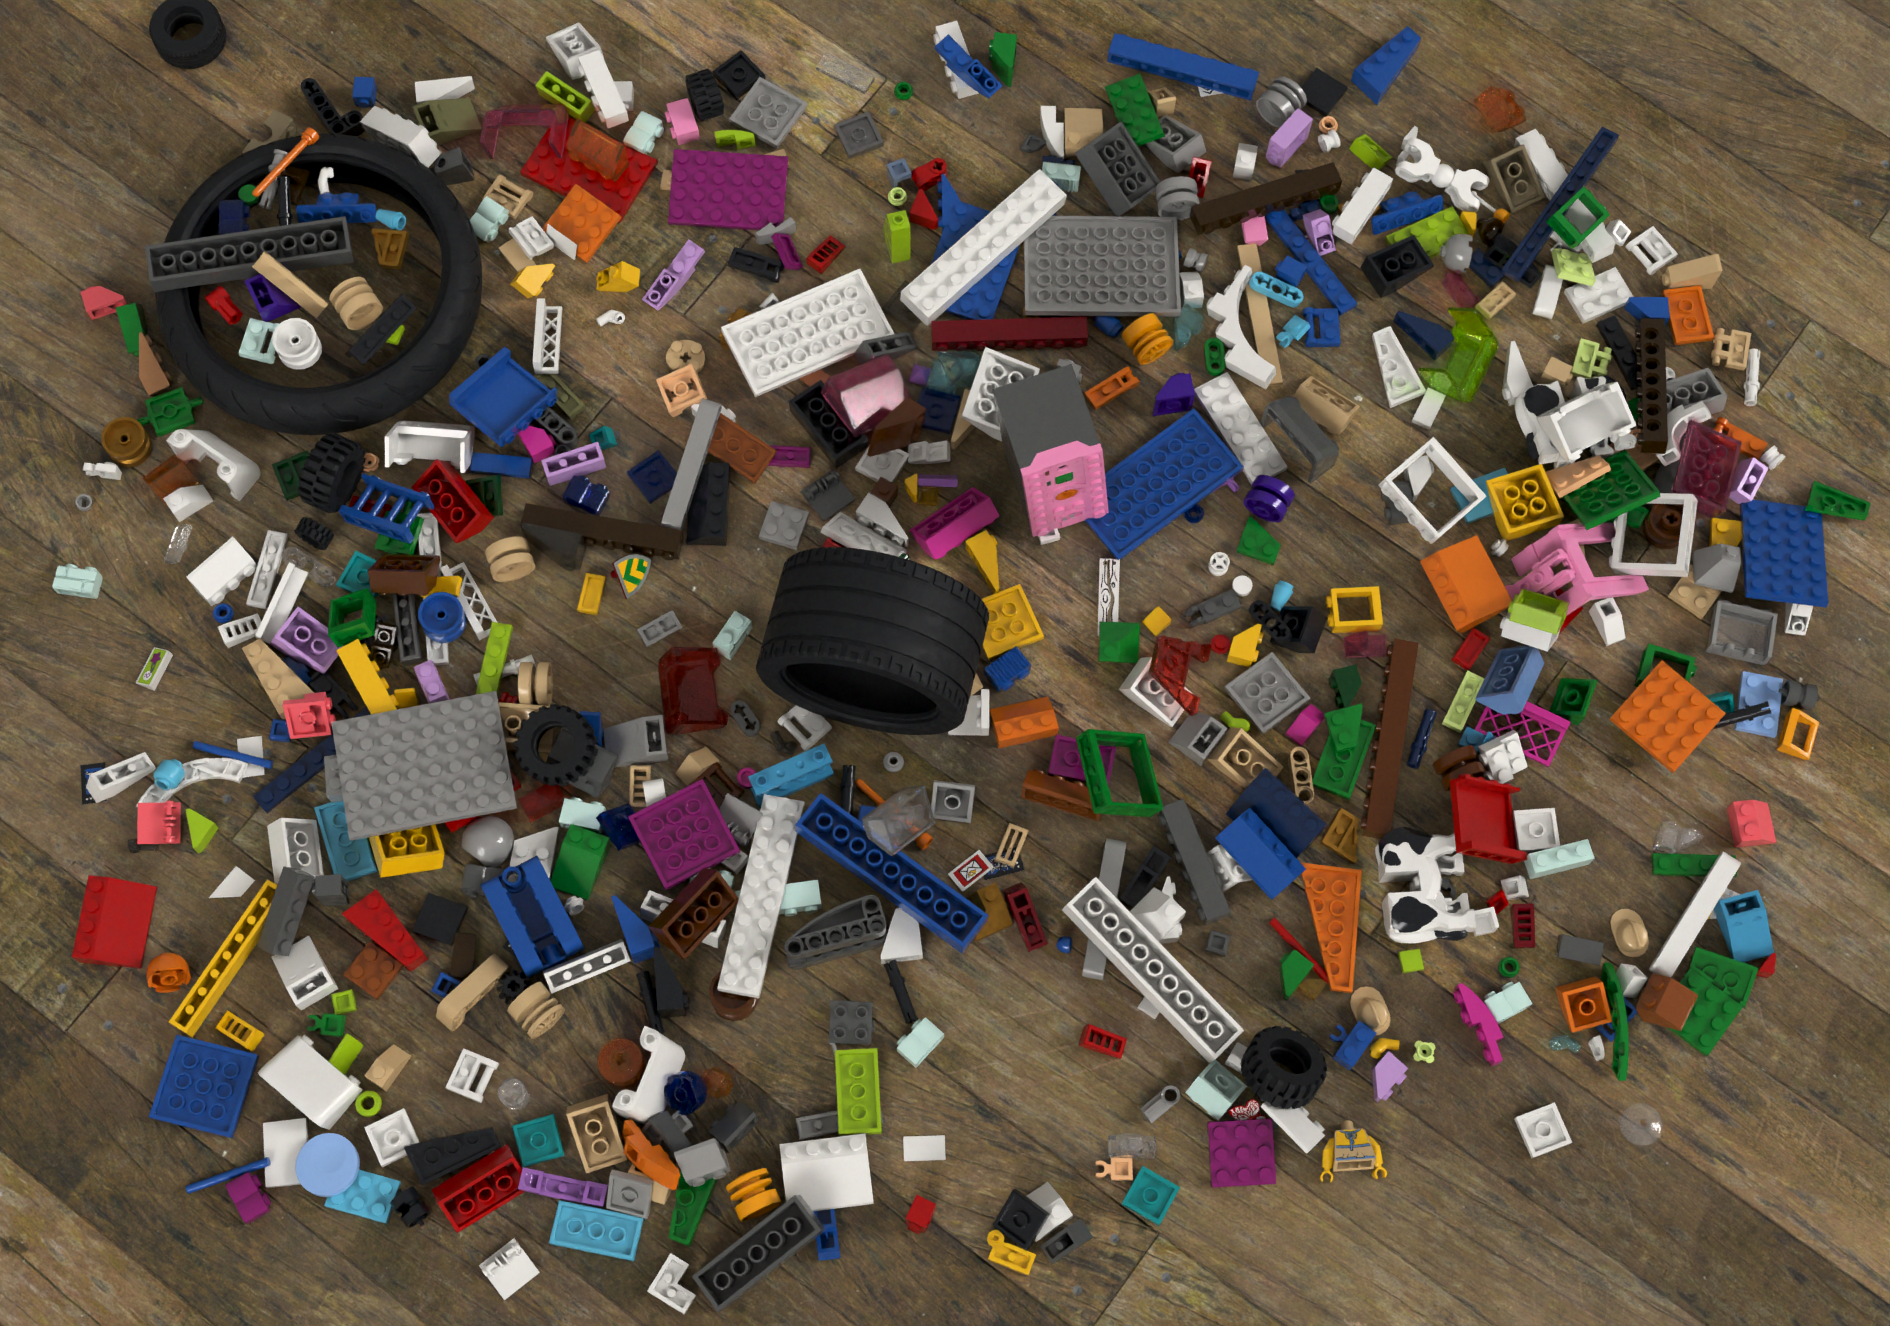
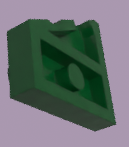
M494 475L465 481L493 517L503 515L501 476Z

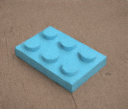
M359 1170L353 1184L341 1194L327 1197L324 1206L388 1224L393 1209L390 1202L397 1196V1190L402 1182Z

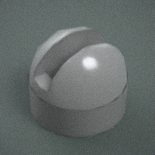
M81 494L76 498V507L80 511L84 512L91 509L92 499L89 495ZM83 500H86V507H82Z

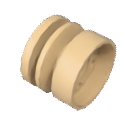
M353 277L347 279L335 287L330 294V302L336 311L340 313V317L348 329L359 330L375 322L383 312L382 304L373 293L365 278Z
M537 982L525 989L517 996L507 1010L517 1023L525 1020L522 1028L524 1031H528L527 1034L531 1039L537 1038L551 1029L565 1011L564 1007L558 1004L556 998L548 1000L551 993L541 982Z

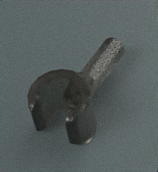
M137 839L128 840V847L132 853H138L141 850L158 851L159 848L158 845L137 844Z

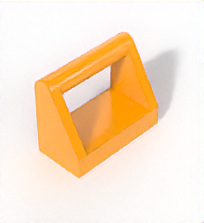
M1792 708L1786 714L1776 750L1809 760L1819 722L1801 710ZM1797 722L1810 726L1803 750L1792 744Z

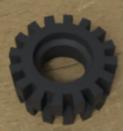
M302 517L294 530L295 534L302 538L304 542L306 541L309 545H313V547L320 550H326L334 537L333 532L329 531L323 524H319L318 521H313L307 517Z

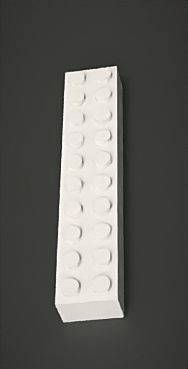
M1039 169L901 291L900 300L926 326H929L931 321L938 318L1065 205L1067 195Z
M1096 877L1062 909L1208 1063L1214 1061L1244 1031Z

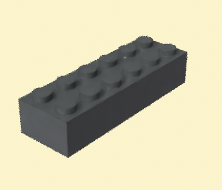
M794 1195L692 1277L717 1312L724 1311L826 1229L801 1195Z

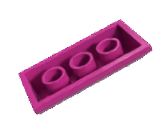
M972 487L911 528L909 532L925 553L936 560L944 557L946 552L952 548L960 546L968 537L976 535L983 527L992 524L999 517V514L991 498Z

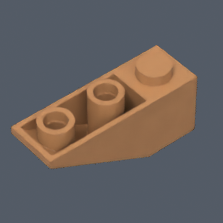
M140 332L139 379L147 394L152 396L170 387L172 378L167 370L163 371L160 365L163 361L158 352L154 353L150 346L154 344L149 335L144 336L143 332Z

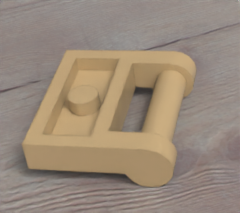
M499 175L483 196L482 201L486 196L492 198L508 209L509 217L515 220L526 203L532 199L533 191L525 190L506 180L505 176ZM503 186L509 189L510 191L520 195V199L500 189V187Z

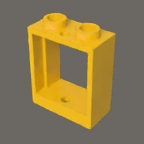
M1379 586L1333 588L1330 590L1329 595L1326 596V607L1330 609L1327 620L1328 626L1332 628V633L1381 630L1383 618ZM1368 596L1371 620L1339 621L1337 598Z

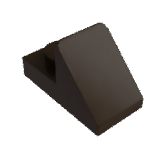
M292 166L282 171L281 176L290 177L291 205L297 206L310 171Z

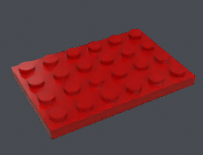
M558 113L520 173L522 176L565 197L574 185L577 184L622 217L618 223H621L657 166L658 161L568 116Z

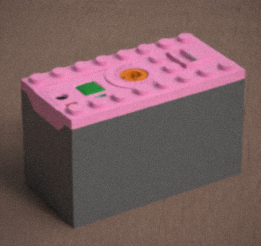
M1072 364L993 389L1004 454L1032 536H1045L1055 528L1060 529L1085 521L1088 518H1101L1106 513H1109L1103 450Z

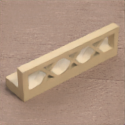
M266 251L262 253L252 266L315 318L329 304L327 300Z

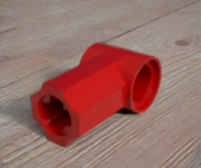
M221 285L204 297L214 311H218L229 325L236 324L241 320L243 313L233 303L231 297Z

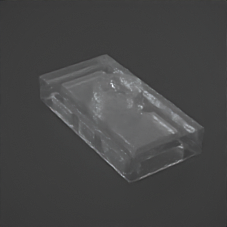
M189 524L176 526L164 558L165 563L170 565L180 563L183 552L188 547L187 541L193 526Z

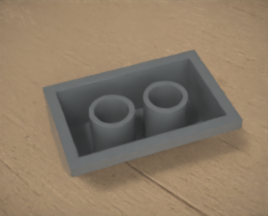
M562 729L547 757L546 763L558 764L569 757L574 746V738L569 730ZM595 744V748L598 750L597 756H593L592 759L595 761L593 766H588L586 769L588 773L585 776L580 775L577 782L568 783L598 798L610 784L618 755Z

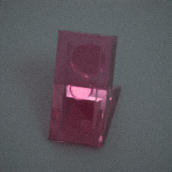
M1362 631L1344 637L1345 657H1385L1387 654L1385 635H1368V631Z

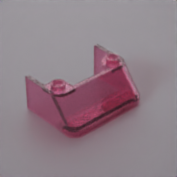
M561 104L501 105L485 114L480 144L489 158L494 159L500 125H541L545 128H551L549 144L557 157L562 158L569 113L565 106Z

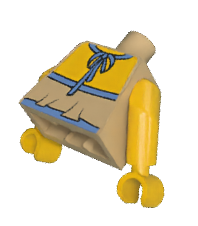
M1346 1120L1341 1122V1130L1334 1132V1138L1328 1140L1323 1150L1322 1167L1324 1171L1320 1174L1321 1182H1323V1175L1325 1173L1330 1175V1183L1333 1181V1174L1330 1172V1168H1333V1172L1373 1169L1372 1177L1374 1179H1378L1377 1171L1380 1170L1382 1177L1385 1178L1387 1171L1381 1166L1383 1159L1380 1145L1371 1136L1367 1135L1365 1129H1354L1352 1121Z

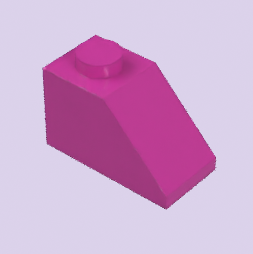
M528 426L526 430L518 433L534 464L554 454V445L556 443L552 435H547L544 429Z

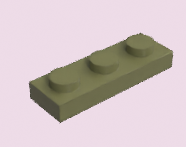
M555 374L534 375L548 389L557 388V401L555 404L570 420L586 408L585 404Z

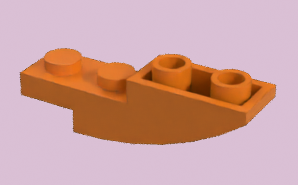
M633 1119L625 1120L621 1135L625 1142L623 1153L646 1176L671 1190L676 1189L678 1179L680 1178L678 1167L673 1164L669 1155L660 1145H651Z

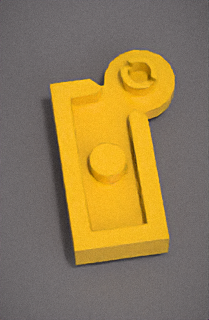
M999 1230L989 1232L987 1242L992 1247L988 1260L1028 1276L1036 1254L1005 1243L1004 1235Z

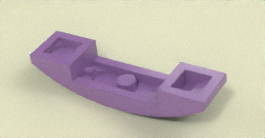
M523 1167L518 1189L560 1200L603 1207L608 1185L557 1176Z

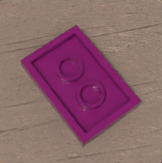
M1056 735L1048 772L1049 776L1058 775L1065 779L1086 783L1076 738ZM1098 745L1109 787L1116 746Z

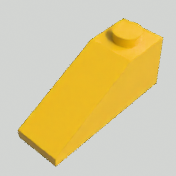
M987 530L966 540L965 549L991 591L995 594L999 592L997 541L992 534L989 535Z

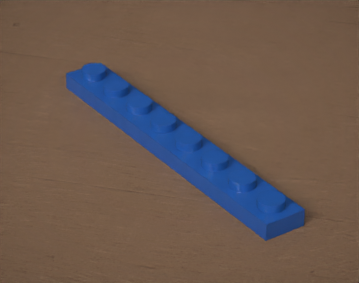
M1285 210L1273 211L1265 215L1267 223L1295 259L1307 266L1306 273L1334 308H1338V314L1341 316L1356 307L1357 302Z

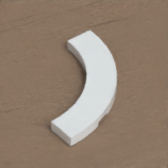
M202 758L184 763L182 768L185 771V776L177 788L163 790L156 784L151 785L138 803H163L182 788L208 779H225L240 783L249 764L231 758Z

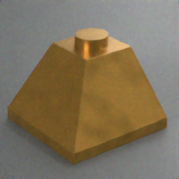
M996 882L977 890L966 898L988 914L986 924L974 938L975 942L1013 925L1005 900Z

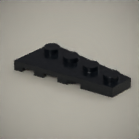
M493 1127L405 1145L404 1149L423 1186L500 1148L501 1144Z

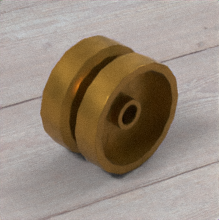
M116 418L103 429L101 435L102 445L111 459L119 466L127 468L136 467L144 463L150 456L152 441L141 423L134 418Z

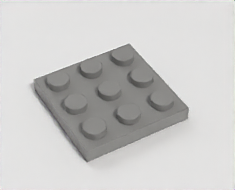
M759 77L729 118V123L743 131L753 133L756 138L778 149L808 105L807 102Z
M1273 652L1224 687L1226 692L1262 735L1310 700L1308 694Z

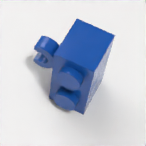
M1358 1021L1349 1035L1346 1034L1345 1029L1341 1025H1337L1336 1029L1340 1031L1341 1035L1339 1037L1333 1034L1329 1036L1332 1041L1342 1043L1332 1059L1349 1071L1377 1034L1360 1021Z

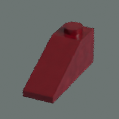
M1020 882L1003 889L1002 891L1028 952L1047 945L1046 937L1027 887Z

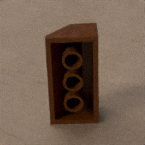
M703 868L648 927L661 943L685 960L738 904L739 898L718 870Z

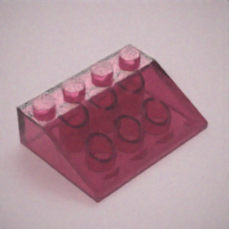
M888 354L828 378L821 391L823 397L854 437L874 429L906 397L910 398L900 370Z
M1689 420L1672 491L1675 494H1694L1698 501L1696 512L1707 517L1715 518L1725 513L1742 442L1698 422Z

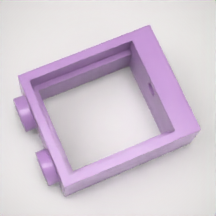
M1297 108L1269 140L1265 158L1270 164L1281 168L1307 140L1313 118Z

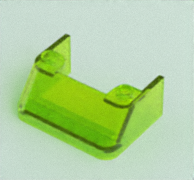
M1449 307L1448 312L1456 321L1452 329V335L1457 345L1445 369L1419 367L1418 371L1433 390L1460 402L1470 403L1473 401L1497 352L1498 340L1475 308Z

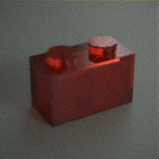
M545 784L518 800L529 821L532 823L562 807L565 797L558 785L549 786Z

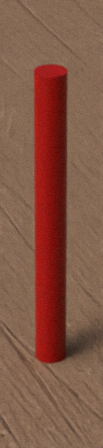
M1273 918L1269 924L1293 949L1314 964L1312 968L1314 972L1328 984L1326 971L1276 918Z

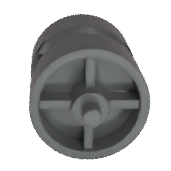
M1787 679L1782 689L1778 691L1782 693V705L1792 707L1797 704L1800 709L1811 711L1816 701L1820 699L1817 697V685L1806 683L1801 686L1798 681Z

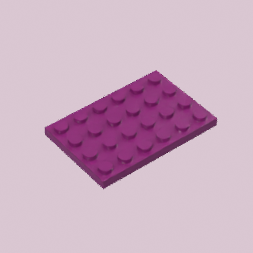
M674 149L668 224L761 230L771 222L776 228L784 222L788 156Z

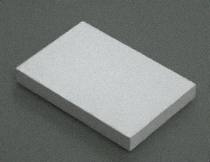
M300 1118L263 1123L264 1158L269 1157L271 1162L270 1166L265 1167V1187L275 1188L300 1185L296 1175V1159L301 1148L308 1142V1119Z

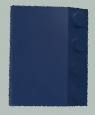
M1264 768L1226 813L1234 821L1248 808H1251L1296 858L1328 826L1319 815L1267 768Z

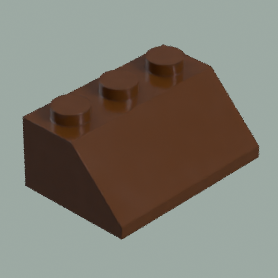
M384 554L368 569L371 593H379L381 595L398 593V595L417 594L418 596L429 594L436 586L440 556Z

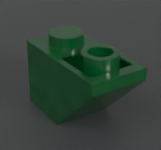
M1356 664L1335 669L1328 678L1330 688L1334 689L1336 694L1334 697L1336 707L1340 709L1349 707L1362 684Z

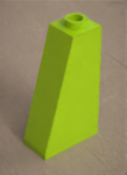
M906 210L886 214L882 231L892 264L910 260V224Z

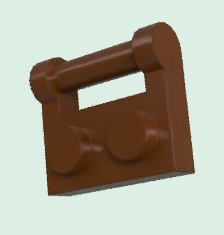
M716 762L690 785L703 779L715 804L720 809L727 794L711 778L712 775H716L732 792L731 795L738 799L745 791L741 787H737L721 769L722 766Z

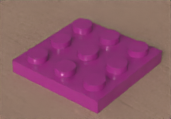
M1272 1118L1207 1122L1212 1188L1276 1184Z

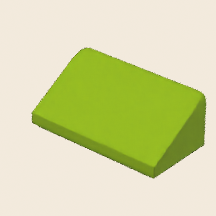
M1366 134L1356 138L1349 148L1351 152L1371 169L1374 167L1379 171L1393 158Z
M346 1034L329 1059V1062L345 1075L363 1048V1044L351 1035Z

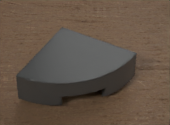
M1029 133L1020 151L1027 153L1039 151L1045 146L1046 140Z

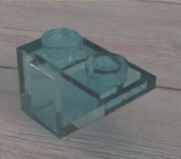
M1186 304L1181 309L1180 317H1174L1173 340L1174 350L1176 351L1181 347L1185 348L1190 343V338L1194 334L1198 335L1204 328V317L1189 304Z

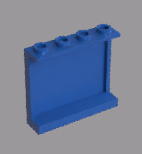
M506 347L502 348L449 394V405L500 447H503L506 443H511L520 431L526 430L531 421L538 419L547 407H552L557 401V388L548 389L511 359V351Z

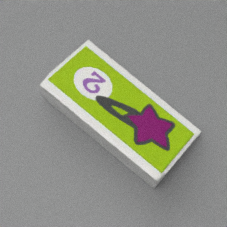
M154 647L136 684L155 691L173 656L172 653L168 650Z

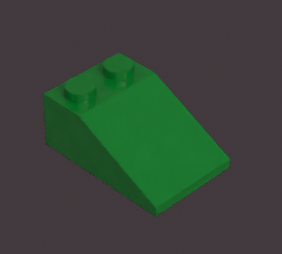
M570 824L551 878L554 889L588 901L612 845L609 837Z

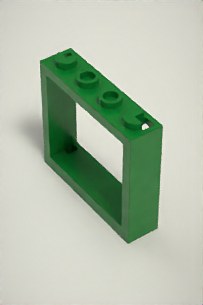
M1087 729L1076 737L1094 814L1152 817L1164 809L1145 734ZM1098 745L1129 747L1143 804L1112 802Z

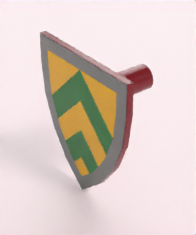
M631 554L625 555L612 563L614 570L611 571L610 575L612 578H618L625 599L634 595L645 582L649 573L651 559L643 555Z

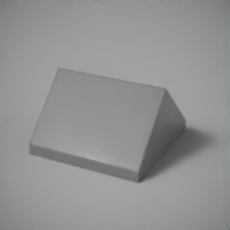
M934 780L930 818L971 823L975 785Z

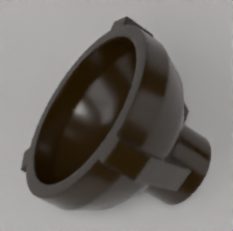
M1480 218L1476 223V228L1479 229V237L1485 245H1489L1498 232L1501 234L1504 223L1498 218H1488L1486 220Z

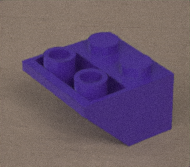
M262 274L244 280L265 322L301 308L297 302Z

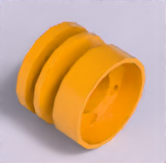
M1154 313L1138 318L1122 333V339L1130 349H1133L1132 353L1137 357V361L1141 365H1146L1159 359L1172 347L1174 342L1168 336L1169 333L1162 329L1163 325Z
M767 1168L744 1173L726 1186L728 1193L735 1192L730 1196L731 1201L742 1200L735 1207L741 1222L763 1215L782 1203L776 1189L765 1190L772 1183L771 1178L764 1179L769 1175Z

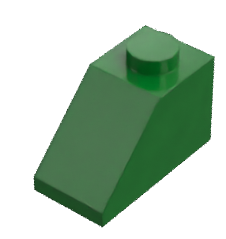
M1295 949L1291 954L1286 952L1279 961L1282 963L1279 969L1283 999L1286 1001L1314 966L1312 962Z

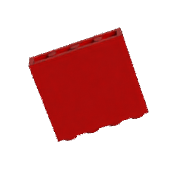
M1460 774L1458 778L1450 780L1456 853L1507 864L1527 860V852L1516 850L1511 794L1519 792L1520 788L1513 787L1509 783L1500 784L1497 780L1487 781L1484 780V777H1471L1470 774Z

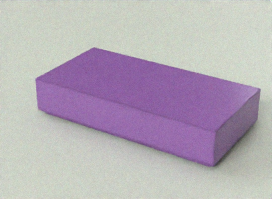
M918 474L919 486H957V475Z

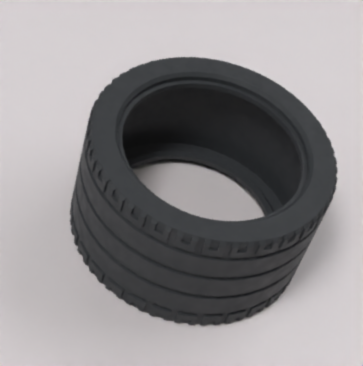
M821 547L807 549L792 555L783 565L758 656L756 671L762 682L780 697L803 709L835 721L875 731L905 735H933L949 732L961 725L965 718L988 626V608L982 599L963 583L938 570L905 558L856 548Z

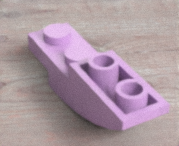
M688 239L667 270L663 269L642 300L657 311L660 310L696 270L694 268L701 259L705 250Z

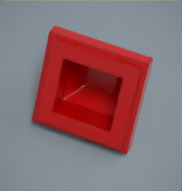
M1502 889L1489 896L1486 901L1488 908L1494 907L1496 915L1509 905Z

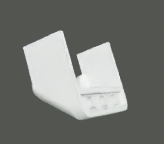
M398 421L385 436V467H390L393 462H396L398 465H405L413 458L451 461V465L455 466L456 469H460V473H465L471 464L475 427L459 424Z

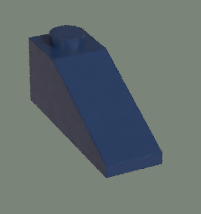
M1398 311L1395 315L1393 322L1432 359L1436 360L1451 347L1454 337L1448 329H1444L1441 325L1401 311Z

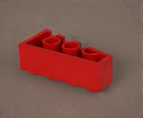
M377 889L342 913L348 922L358 928L410 972L428 960Z

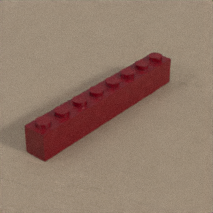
M1087 317L931 321L932 351L946 352L947 350H956L963 352L971 349L984 351L985 347L999 351L1006 348H1014L1016 350H1023L1025 348L1043 349L1045 347H1053L1055 349L1063 347L1082 348L1087 346L1088 342Z

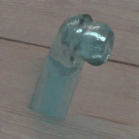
M1567 1035L1553 1037L1549 1042L1551 1049L1554 1051L1568 1048L1575 1054L1582 1046Z

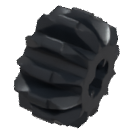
M513 970L512 976L505 972L506 980L501 978L498 980L502 984L497 987V991L501 992L499 998L501 1000L505 999V1004L509 1005L525 989L531 986L529 984L531 978L525 977L523 971L518 975L517 971ZM517 984L519 989L516 988L517 991L513 992L511 987L514 988L513 985Z

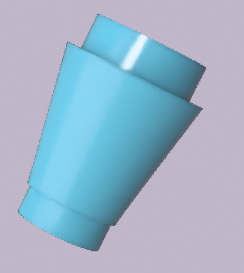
M378 209L376 212V219L392 230L401 231L405 227L406 217L401 212Z
M1279 580L1278 584H1275L1269 607L1280 612L1293 594L1292 590L1294 587L1287 582Z

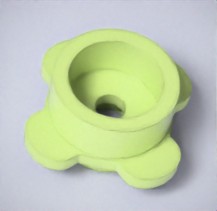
M1417 1041L1414 1044L1416 1052L1413 1055L1414 1060L1432 1063L1436 1048L1434 1043Z

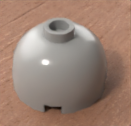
M1455 234L1446 240L1445 245H1441L1440 257H1443V262L1448 269L1462 273L1467 272L1465 268H1469L1472 255V247H1469V241H1472L1471 235Z

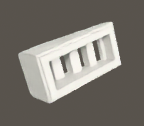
M257 613L218 626L225 645L230 648L255 637L262 621ZM251 622H255L257 629H253ZM244 625H247L248 632H245ZM237 628H239L241 634L237 635V632L235 630ZM228 632H232L233 637H229Z

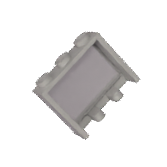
M1718 600L1712 608L1709 638L1705 652L1765 666L1772 658L1778 614L1772 613L1767 609L1759 610L1749 605H1737L1728 600Z

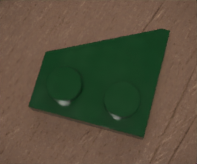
M308 450L272 464L287 501L298 497L300 494L298 492V487L300 486L299 479L301 478V471L304 468L306 458L308 459L310 455Z

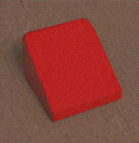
M1771 953L1758 967L1756 976L1768 978L1775 973L1776 953Z

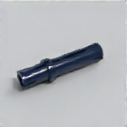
M1424 710L1415 741L1410 747L1412 750L1408 762L1406 763L1410 768L1419 769L1422 756L1427 751V741L1437 716V712L1434 710Z

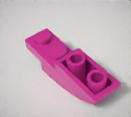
M1463 983L1458 984L1454 988L1453 995L1456 1003H1459L1462 1011L1460 1014L1464 1024L1467 1023L1468 1028L1477 1027L1476 1036L1483 1043L1485 1060L1489 1061L1490 1066L1497 1065L1503 1061L1497 1042L1504 1038L1499 1025L1483 1001Z

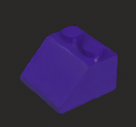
M1177 373L1169 378L1155 397L1152 411L1153 416L1192 410L1195 392L1190 373Z

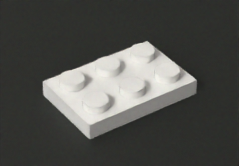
M1616 267L1596 275V281L1593 286L1578 283L1565 289L1564 294L1582 324L1624 306L1629 297H1634Z

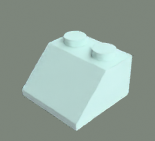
M1214 1060L1201 1072L1185 1093L1194 1102L1202 1106L1209 1115L1219 1120L1247 1086L1217 1060Z

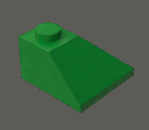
M1099 621L1098 662L1137 663L1139 658L1140 623Z

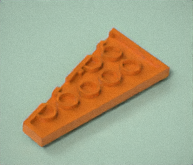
M1301 863L1306 868L1301 875L1330 991L1352 993L1362 870Z

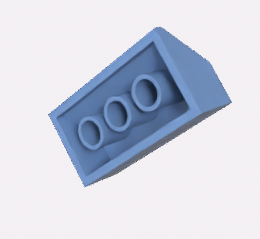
M1525 645L1498 650L1475 698L1476 701L1503 715L1522 712L1544 665L1538 648Z

